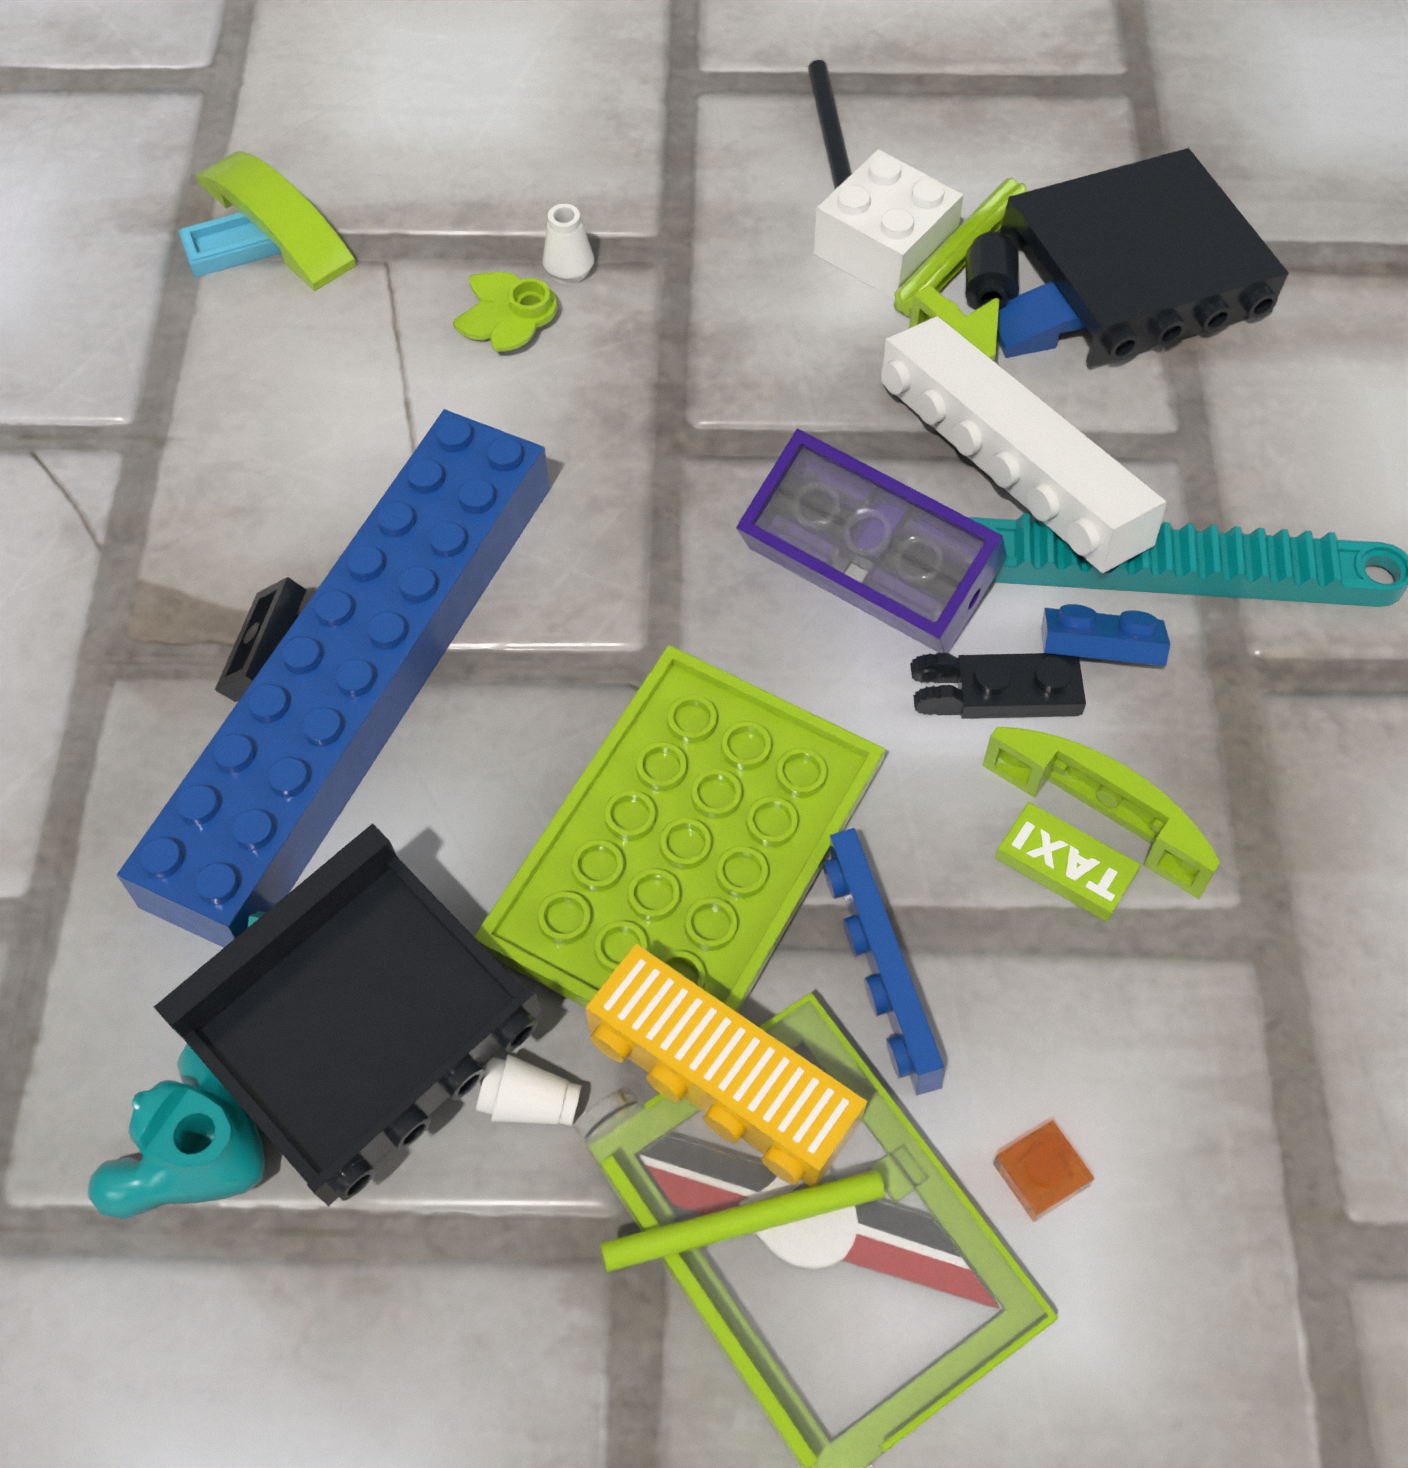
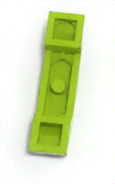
M236 151L195 175L197 182L224 208L227 209L234 205L280 248L284 264L314 292L356 267L353 255L317 209L284 176L258 157L243 151Z
M998 726L990 735L982 766L1034 798L1047 781L1056 785L1152 844L1143 865L1195 898L1200 899L1221 862L1210 843L1194 822L1160 789L1113 758L1060 736L1035 730Z

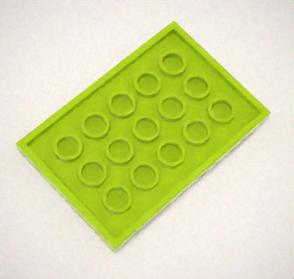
M668 644L474 937L497 961L583 1007L588 1005L632 947L638 944L739 1013L823 866L822 862L828 858L831 852L830 835L844 830L882 764L886 749Z

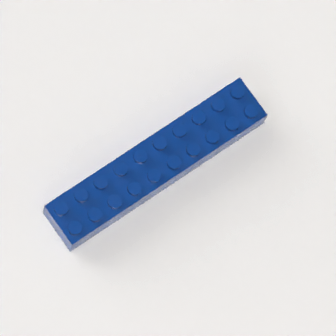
M444 409L117 873V877L138 908L224 948L247 929L250 915L258 911L267 912L290 893L550 491L545 447Z

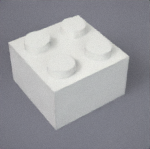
M878 149L816 207L814 254L895 299L894 294L899 287L959 227L964 194Z

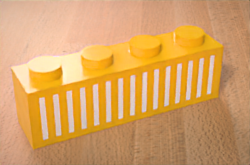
M638 944L632 947L585 1007L588 1030L592 1033L590 1040L602 1053L619 1063H623L626 1058L633 1061L648 1072L646 1080L661 1095L676 1103H679L684 1097L705 1112L703 1120L715 1133L735 1144L741 1138L764 1154L761 1158L763 1164L773 1174L789 1184L797 1185L799 1180H801L810 1187L818 1185L862 1121L868 1101Z

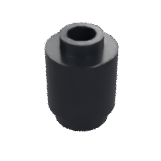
M986 232L979 235L973 241L966 253L965 296L967 301L976 309L994 298H998L1000 310L1006 306L1009 300L1019 295V253L1007 235L1000 232Z

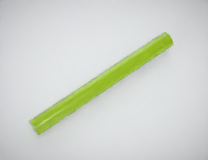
M876 1169L601 1242L599 1246L603 1265L607 1273L885 1198L883 1180Z

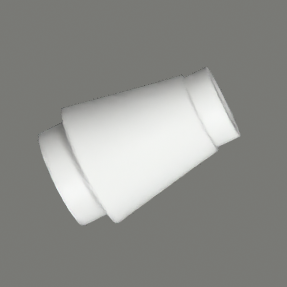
M558 204L549 210L542 259L543 266L551 278L561 284L581 282L588 276L594 263V255L580 218V212L571 204Z
M510 1054L507 1055L506 1060L493 1057L486 1066L476 1111L491 1114V1122L553 1125L560 1123L572 1126L581 1085L569 1083L564 1078Z

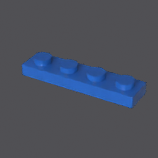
M852 828L830 835L831 859L822 862L825 878L833 899L844 896L851 916L843 919V925L851 951L855 957L865 954L872 972V976L864 978V983L873 1012L876 1017L887 1014L895 1035L886 1039L888 1053L898 1078L910 1077L916 1096L941 1089L944 1065L856 830Z

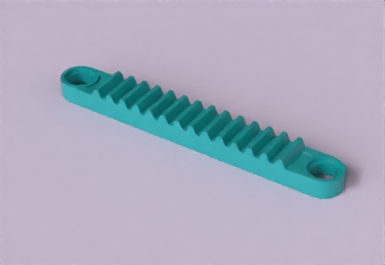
M1024 513L1017 520L970 518L1003 535L1007 558L992 583L1373 607L1390 606L1398 602L1408 588V555L1402 549L1382 542L1337 540L1335 532H1328L1319 539L1313 537L1312 531H1304L1297 537H1290L1288 529H1281L1273 536L1266 534L1264 528H1257L1250 534H1243L1240 526H1234L1228 532L1221 533L1217 525H1210L1204 531H1196L1194 524L1187 523L1180 530H1173L1170 522H1163L1160 525L1155 546L1101 573L1083 556L1077 554L1068 543L1042 521H1033L1030 514ZM1374 565L1381 566L1391 572L1395 582L1389 584L1378 583L1370 578L1365 568Z

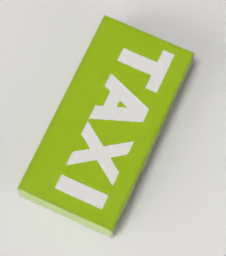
M1029 801L999 845L995 855V859L1107 923L1142 865Z

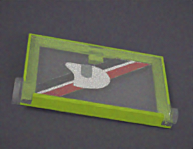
M810 992L759 1026V1028L868 1101L861 1123L818 1185L877 1169L883 1180L885 1198L659 1259L799 1468H876L873 1465L875 1460L1059 1318ZM624 1087L608 1094L593 1104L579 1117L574 1125V1129L585 1144L586 1150L641 1232L805 1189L810 1186L799 1180L797 1185H792L777 1177L763 1164L761 1158L764 1154L742 1138L735 1144L719 1136L704 1122L703 1116L705 1112L684 1097L679 1103H676L659 1093L642 1104L631 1087Z

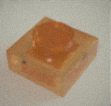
M1053 1120L997 1154L993 1161V1165L1033 1223L1090 1187L1095 1179Z

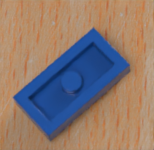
M1078 604L1063 605L1060 609L1044 608L1041 626L1044 653L1166 666L1171 644L1164 620H1159L1152 614L1136 610L1124 611L1121 615L1096 613L1090 607Z

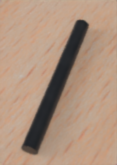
M814 60L809 64L808 72L834 189H836L852 172L827 64L823 60Z

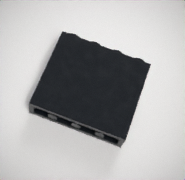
M1189 148L1009 196L1000 233L1007 235L1012 240L1016 248L1029 245L1093 335L1086 358L1089 366L1110 360H1121L1139 351L1159 345L1167 346L1179 339L1202 332H1214L1223 326L1249 318H1260L1272 312L1289 274Z
M373 823L154 1006L162 1018L183 1038L307 1182L310 1190L328 1207L338 1198L346 1201L359 1193L374 1177L376 1170L373 1166L394 1147L402 1150L414 1143L429 1127L431 1119L428 1116L447 1098L451 1097L453 1100H458L470 1092L484 1076L485 1070L482 1067L502 1048L510 1052L525 1042L537 1027L538 1022L535 1018L542 1013L536 993L529 986L525 989L522 988L397 857L391 842Z

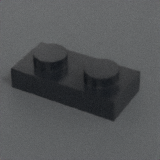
M286 577L257 592L215 690L234 702L240 700L299 616L300 612L298 610L307 589Z

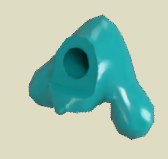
M188 1044L182 1050L177 1061L183 1083L164 1080L156 1084L151 1090L140 1091L133 1097L132 1106L134 1110L129 1125L130 1139L143 1154L141 1161L129 1157L105 1161L91 1175L88 1198L102 1215L126 1219L165 1204L202 1203L227 1199L246 1193L262 1181L266 1159L263 1141L257 1124Z

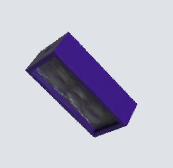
M798 428L736 526L737 531L749 549L938 653H949L1007 558L1003 535Z

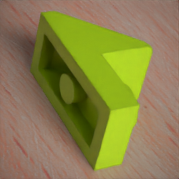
M928 285L913 295L909 328L938 316L994 361L999 299L994 298L966 316L953 301L946 299L931 285Z

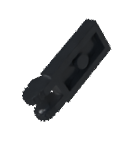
M929 653L916 656L917 658L912 659V663H910L912 678H915V681H920V683L926 682L927 684L929 682L958 684V688L953 685H940L938 687L933 685L915 691V695H913L915 711L923 713V715H961V719L1071 717L1082 715L1086 706L1080 659L1076 656L1026 653L958 655L957 658L950 653H936L934 655Z

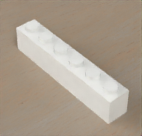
M936 316L886 338L881 383L886 386L888 391L900 398L925 423L937 430L961 454L973 461L998 486L1010 493L1036 519L1046 524L1068 543L1077 554L1083 556L1101 573L1155 546L1167 501L941 318Z

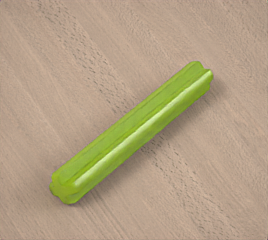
M1014 178L1004 180L899 287L894 294L896 299L893 303L894 308L898 312H903L907 317H911L913 295L928 285H931L939 292L966 264V253L973 241L983 233L997 232L1001 228L1009 196L1027 192L1025 184L1018 183Z

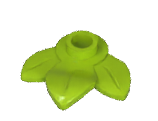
M487 272L472 275L468 278L469 284L479 303L453 321V326L463 336L472 340L491 339V345L495 352L514 350L531 340L537 327L549 323L557 313V299L549 286L537 278H524L520 280L516 275L509 272Z

